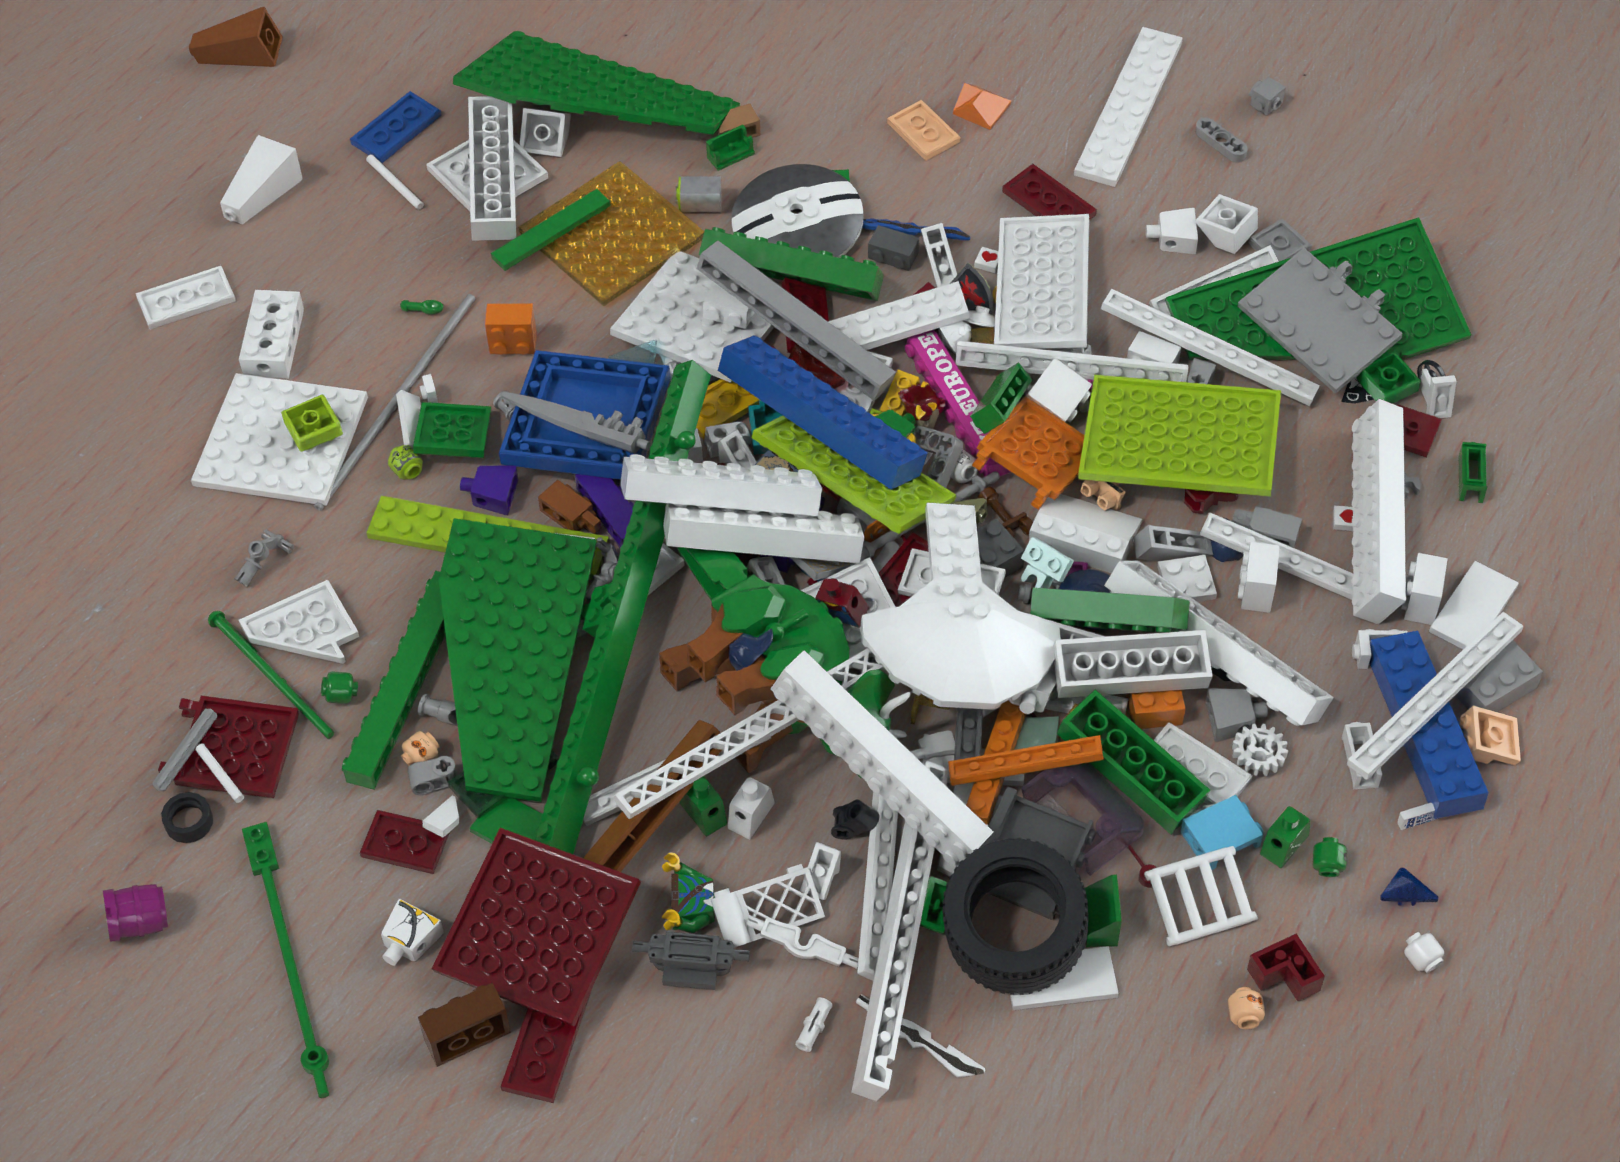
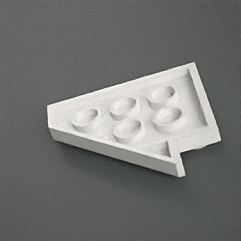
M328 580L239 620L240 626L250 643L342 664L346 661L338 646L359 637L358 630Z

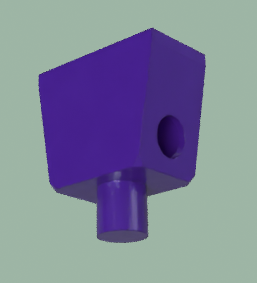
M513 465L479 466L475 478H461L460 491L471 492L472 504L475 507L508 515L519 481L517 467Z

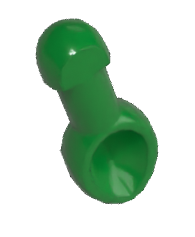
M403 300L400 303L401 310L408 312V310L421 311L425 314L433 315L442 312L444 309L443 304L436 300H426L422 303Z

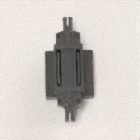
M666 931V935L653 934L649 942L633 940L632 952L648 953L650 963H653L658 970L663 971L662 983L664 986L715 990L717 976L728 974L733 960L749 962L750 950H736L732 941L722 940L719 936Z

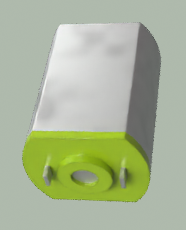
M679 177L678 185H676L677 200H675V204H678L679 212H721V177Z

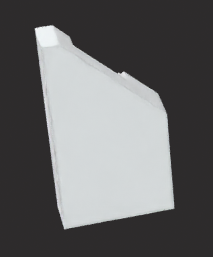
M452 795L423 820V828L441 837L446 836L459 824L455 796Z

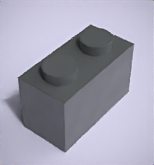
M880 225L877 226L868 243V259L907 271L911 269L919 253V237Z

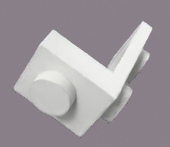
M1397 629L1389 631L1358 630L1355 644L1352 646V657L1357 659V668L1368 669L1371 658V639L1407 633L1408 631H1399Z

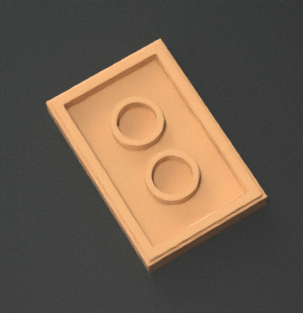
M922 100L887 118V124L925 161L960 143V136Z

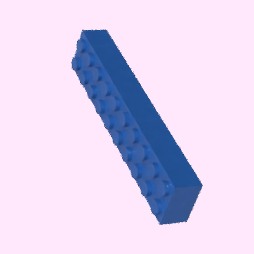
M753 335L723 348L718 367L720 373L892 490L921 476L928 452L904 437L899 431L886 425L881 419L871 415L865 408L849 400L847 396L831 388L829 384L815 377L813 373L806 371L797 365L795 361L788 359L777 349L763 342L761 338Z

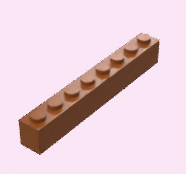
M698 720L658 769L721 732L714 725ZM712 748L709 750V754L718 756L722 750ZM691 760L688 763V766L700 768L703 765V762ZM670 772L667 778L680 780L682 779V774ZM694 782L631 819L622 811L583 858L621 872L690 790ZM650 784L647 786L646 791L658 793L661 791V786ZM634 797L629 802V805L634 807L639 804L640 798Z

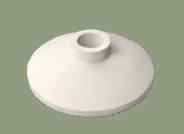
M976 306V310H970V318L963 320L976 325L995 327V316L989 314V308Z

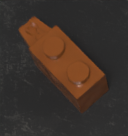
M557 479L538 496L540 511L564 529L580 531L585 528L593 534L602 529L601 520L596 517L592 502L587 497L577 494L570 485H565Z

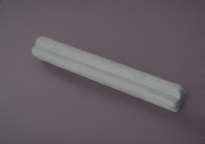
M204 709L153 781L152 786L156 790L166 791L216 720L217 714L214 710Z

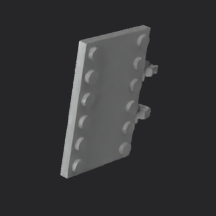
M1303 248L1238 302V307L1336 394L1402 338L1403 333L1379 313L1381 310L1379 306L1385 301V294L1378 289L1369 298L1366 296L1361 298L1345 284V278L1352 273L1351 264L1344 261L1337 268L1331 267L1328 269L1309 251Z

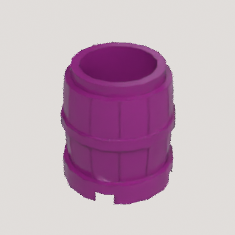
M156 884L133 885L132 887L116 891L113 889L103 890L110 942L120 941V938L144 937L148 934L163 931V928L168 927L162 886L157 887Z

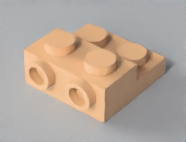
M1472 706L1461 715L1459 726L1464 731V737L1475 761L1488 764L1492 760H1497L1511 765H1516L1521 761L1517 718L1477 706Z

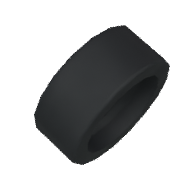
M185 792L175 795L167 801L161 812L162 823L169 837L181 843L198 841L210 831L213 824L210 806L206 799L198 793ZM190 807L201 810L202 817L196 824L186 828L174 826L172 820L179 811Z

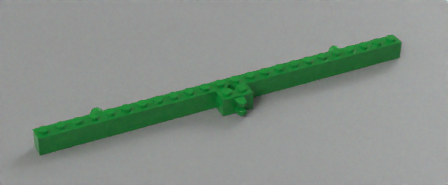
M694 360L680 363L673 370V377L667 390V397L662 408V414L656 428L648 459H654L655 457H666L669 461L687 459L689 450L696 443L694 433L711 374ZM635 501L630 522L626 529L625 539L620 549V556L614 569L612 583L595 587L590 603L583 607L581 620L585 619L582 629L593 636L595 640L589 653L588 664L583 674V681L577 694L575 708L570 718L567 735L564 738V745L557 762L556 772L550 785V792L535 841L570 854L574 853L592 787L599 781L597 770L665 537L663 525L667 503Z

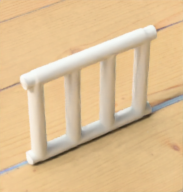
M1234 846L1211 851L1144 872L1147 881H1151L1167 930V946L1185 943L1258 919L1256 912L1251 911L1233 856L1236 855ZM1224 859L1241 911V915L1231 918L1226 916L1209 864ZM1198 866L1200 867L1217 922L1204 926L1202 925L1185 870ZM1174 873L1193 928L1178 933L1161 881V877Z

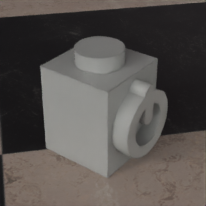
M1270 77L1266 78L1263 82L1259 80L1254 84L1249 93V96L1252 97L1250 105L1265 115H1269L1283 103L1286 87Z

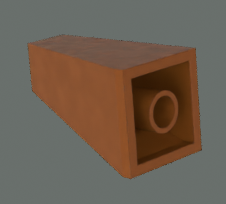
M260 7L194 33L189 44V52L194 56L198 64L274 67L283 36L266 8Z

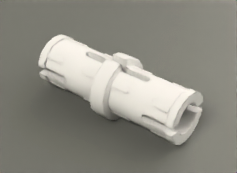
M821 997L817 998L810 1016L805 1018L803 1022L804 1028L795 1044L800 1050L811 1052L818 1034L822 1033L825 1027L824 1021L832 1008V1003L829 1000Z

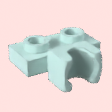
M1032 537L1021 559L1030 564L1027 565L1021 580L1033 583L1037 578L1035 588H1050L1054 579L1059 582L1064 581L1074 560L1041 540Z

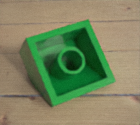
M1116 874L1084 888L1088 903L1086 947L1118 946L1122 919Z

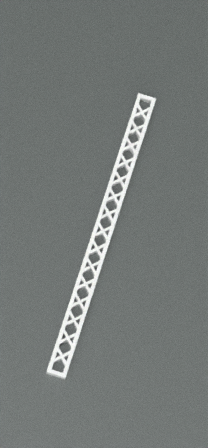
M867 648L827 671V673L834 679L842 681L841 686L846 691H849L855 682L867 671L876 669L884 671L885 668L882 664L868 662L869 657L876 656ZM850 668L862 670L860 675L850 674L848 671ZM777 700L616 793L613 800L624 814L631 819L799 719L795 717L792 710L785 703ZM770 714L784 715L783 720L770 719ZM751 725L764 727L761 733L749 731ZM732 736L744 738L742 744L730 743L729 740ZM712 748L723 750V755H710L709 750ZM691 760L703 762V765L700 768L688 766V763ZM670 772L682 774V779L673 780L668 779L667 776ZM653 784L661 786V791L656 793L646 791L648 785ZM629 796L640 798V803L631 807L625 799Z

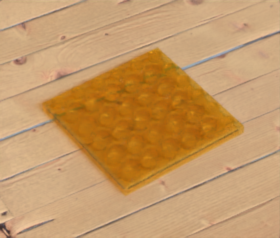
M621 161L519 226V233L523 234L595 189H598L610 200V207L540 249L545 256L603 306L659 270L676 253L685 252L702 241L704 231Z

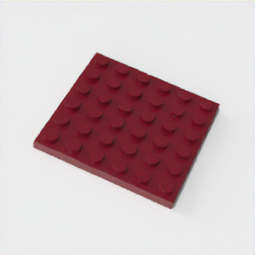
M500 828L431 969L438 974L474 988L493 983L500 998L568 1025L575 1026L641 881L638 878Z

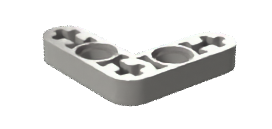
M918 426L914 431L916 444L925 451L935 453L926 476L946 488L962 452L963 442L951 434ZM939 437L937 445L933 447L935 440ZM945 463L943 471L939 473L941 466Z

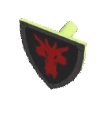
M967 263L950 284L959 281L968 311L976 310V306L989 308V314H992L993 299L990 288L984 277L971 264Z

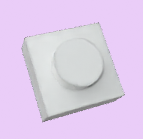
M431 374L422 376L424 384L420 386L422 399H427L430 403H438Z

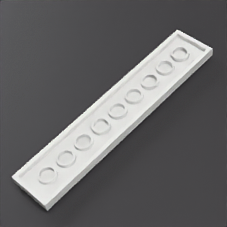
M1142 27L1074 169V176L1113 187L1116 186L1181 47L1183 37Z

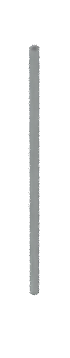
M472 294L466 296L341 467L334 481L329 500L397 408L396 394L400 390L408 392L475 301V297ZM319 502L314 504V508L320 511L325 507Z

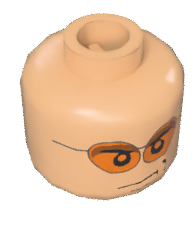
M418 731L402 743L404 753L401 757L408 766L416 762L428 761L438 757L437 749L440 746L429 732Z
M1241 987L1228 998L1230 1020L1239 1028L1253 1029L1264 1019L1263 998L1259 992L1251 990L1249 987Z

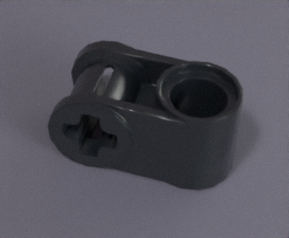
M858 799L843 806H838L833 810L835 822L834 827L831 829V835L837 839L847 840L863 832L871 831L879 822V813Z

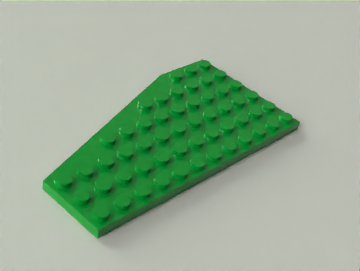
M513 31L453 76L454 85L509 103L516 104L517 100L532 102L536 105H551V109L584 114V111H590L606 116L616 115L618 120L648 125H651L652 121L667 123L670 126H686V131L711 135L721 127L730 109L740 106L739 102L733 101L729 97H720L710 91H701L691 85H682L672 79H663L653 73L638 71L634 67L622 66L616 61L600 59L597 55H588L578 49H569L559 43H550L540 37L525 35L521 31Z
M1419 217L1310 251L1328 269L1331 267L1337 268L1344 261L1351 264L1352 273L1345 278V284L1361 298L1363 296L1369 298L1378 289L1385 294V301L1379 306L1381 307L1379 313L1403 334L1402 338L1379 358L1391 352H1396L1401 359H1407L1470 339L1472 334ZM1291 258L1168 296L1165 302L1171 317L1264 360H1296L1295 357L1238 307V302ZM1185 349L1189 360H1194V358L1209 360Z
M457 518L453 519L438 580L466 791L542 802L595 556L597 539Z

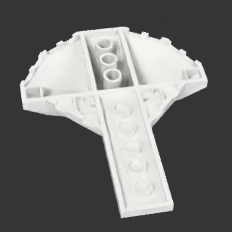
M927 503L925 513L931 582L899 607L887 608L862 615V644L865 648L869 647L876 656V662L879 665H883L889 673L888 677L892 682L896 684L902 683L912 688L914 694L918 696L920 694L934 700L933 704L939 707L996 709L1000 707V704L1010 699L1013 701L1019 698L1020 694L1029 690L1032 692L1038 688L1041 680L1055 660V640H1061L1059 626L1038 616L1017 611L982 583L975 506Z

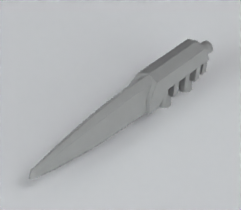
M500 392L502 398L521 409L557 426L587 436L591 440L636 454L640 448L649 450L651 442L645 440L644 432L640 428L643 421L638 417H635L631 424L625 426L620 421L623 414L619 411H614L611 418L609 417L607 420L601 414H598L594 420L592 413L586 411L582 412L530 396Z

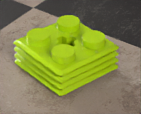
M323 394L281 412L284 423L300 452L312 449L343 434L341 424Z

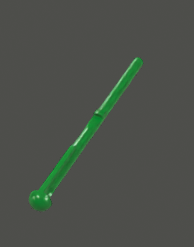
M222 611L210 613L208 617L209 625L211 627H218L327 739L333 737L334 731L287 684L286 680L281 678L257 654L258 651L225 619V614Z

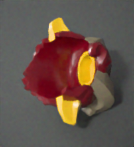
M923 381L922 385H912L908 389L898 392L907 413L914 416L917 425L933 429L938 416L945 408L944 398H938L936 392L926 381Z

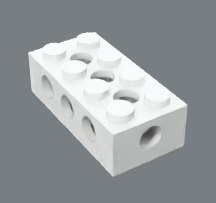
M255 290L239 356L243 374L289 379L304 312L300 292Z

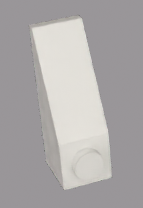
M943 223L922 228L921 234L937 288L950 284L957 276Z

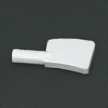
M947 730L925 736L918 740L920 749L910 752L917 759L954 754L955 741L953 734Z

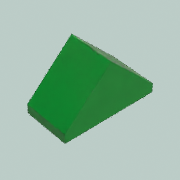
M931 876L928 880L920 926L943 934L945 931L943 895L944 891H946L947 882Z

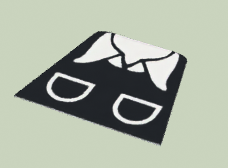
M1355 377L1347 384L1341 402L1356 404L1374 399Z

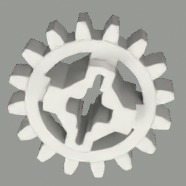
M1254 723L1251 730L1244 726L1242 733H1236L1232 745V757L1238 758L1237 766L1244 764L1245 771L1248 772L1252 769L1255 776L1258 775L1259 771H1262L1265 776H1268L1269 770L1276 773L1278 766L1283 767L1288 754V750H1286L1287 741H1282L1283 734L1279 733L1276 735L1274 733L1275 727L1267 730L1266 724H1262L1261 728H1257ZM1246 743L1247 749L1244 751L1243 745ZM1273 749H1276V755H1275V756L1273 755V752H1274Z

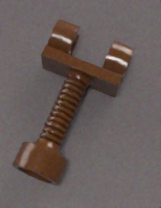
M992 486L980 492L978 498L987 500V506L992 507L1004 522L1002 523L1003 527L1013 538H1015V534L1012 530L1020 527L1025 535L1030 533L1033 521L1027 517L1025 512L1012 518L1000 502H998L999 494Z

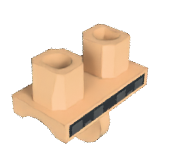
M1085 480L1080 490L1086 497H1090L1093 494L1098 497L1097 504L1104 511L1109 508L1118 511L1121 508V500L1125 495V491L1119 487L1120 483Z

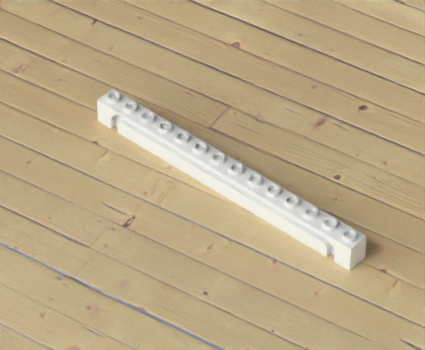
M925 761L923 765L946 786L949 769ZM906 821L851 1092L877 1101L889 1090L892 1070L886 1068L887 1064L890 1065L895 1059L935 848L928 845L924 837L916 829L911 828Z

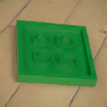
M422 402L413 444V453L484 458L491 419V406Z

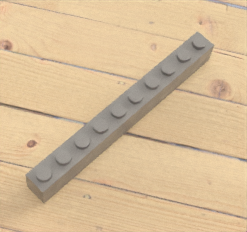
M716 241L701 253L697 270L873 401L890 387L896 373L894 370L724 244Z

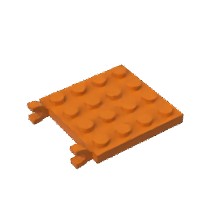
M1025 396L1014 407L1006 421L992 429L979 442L977 446L979 452L976 455L978 458L973 462L972 466L980 471L989 458L993 459L1038 489L1035 494L1036 498L1031 502V505L1039 510L1048 497L1055 501L1078 476L1085 435Z

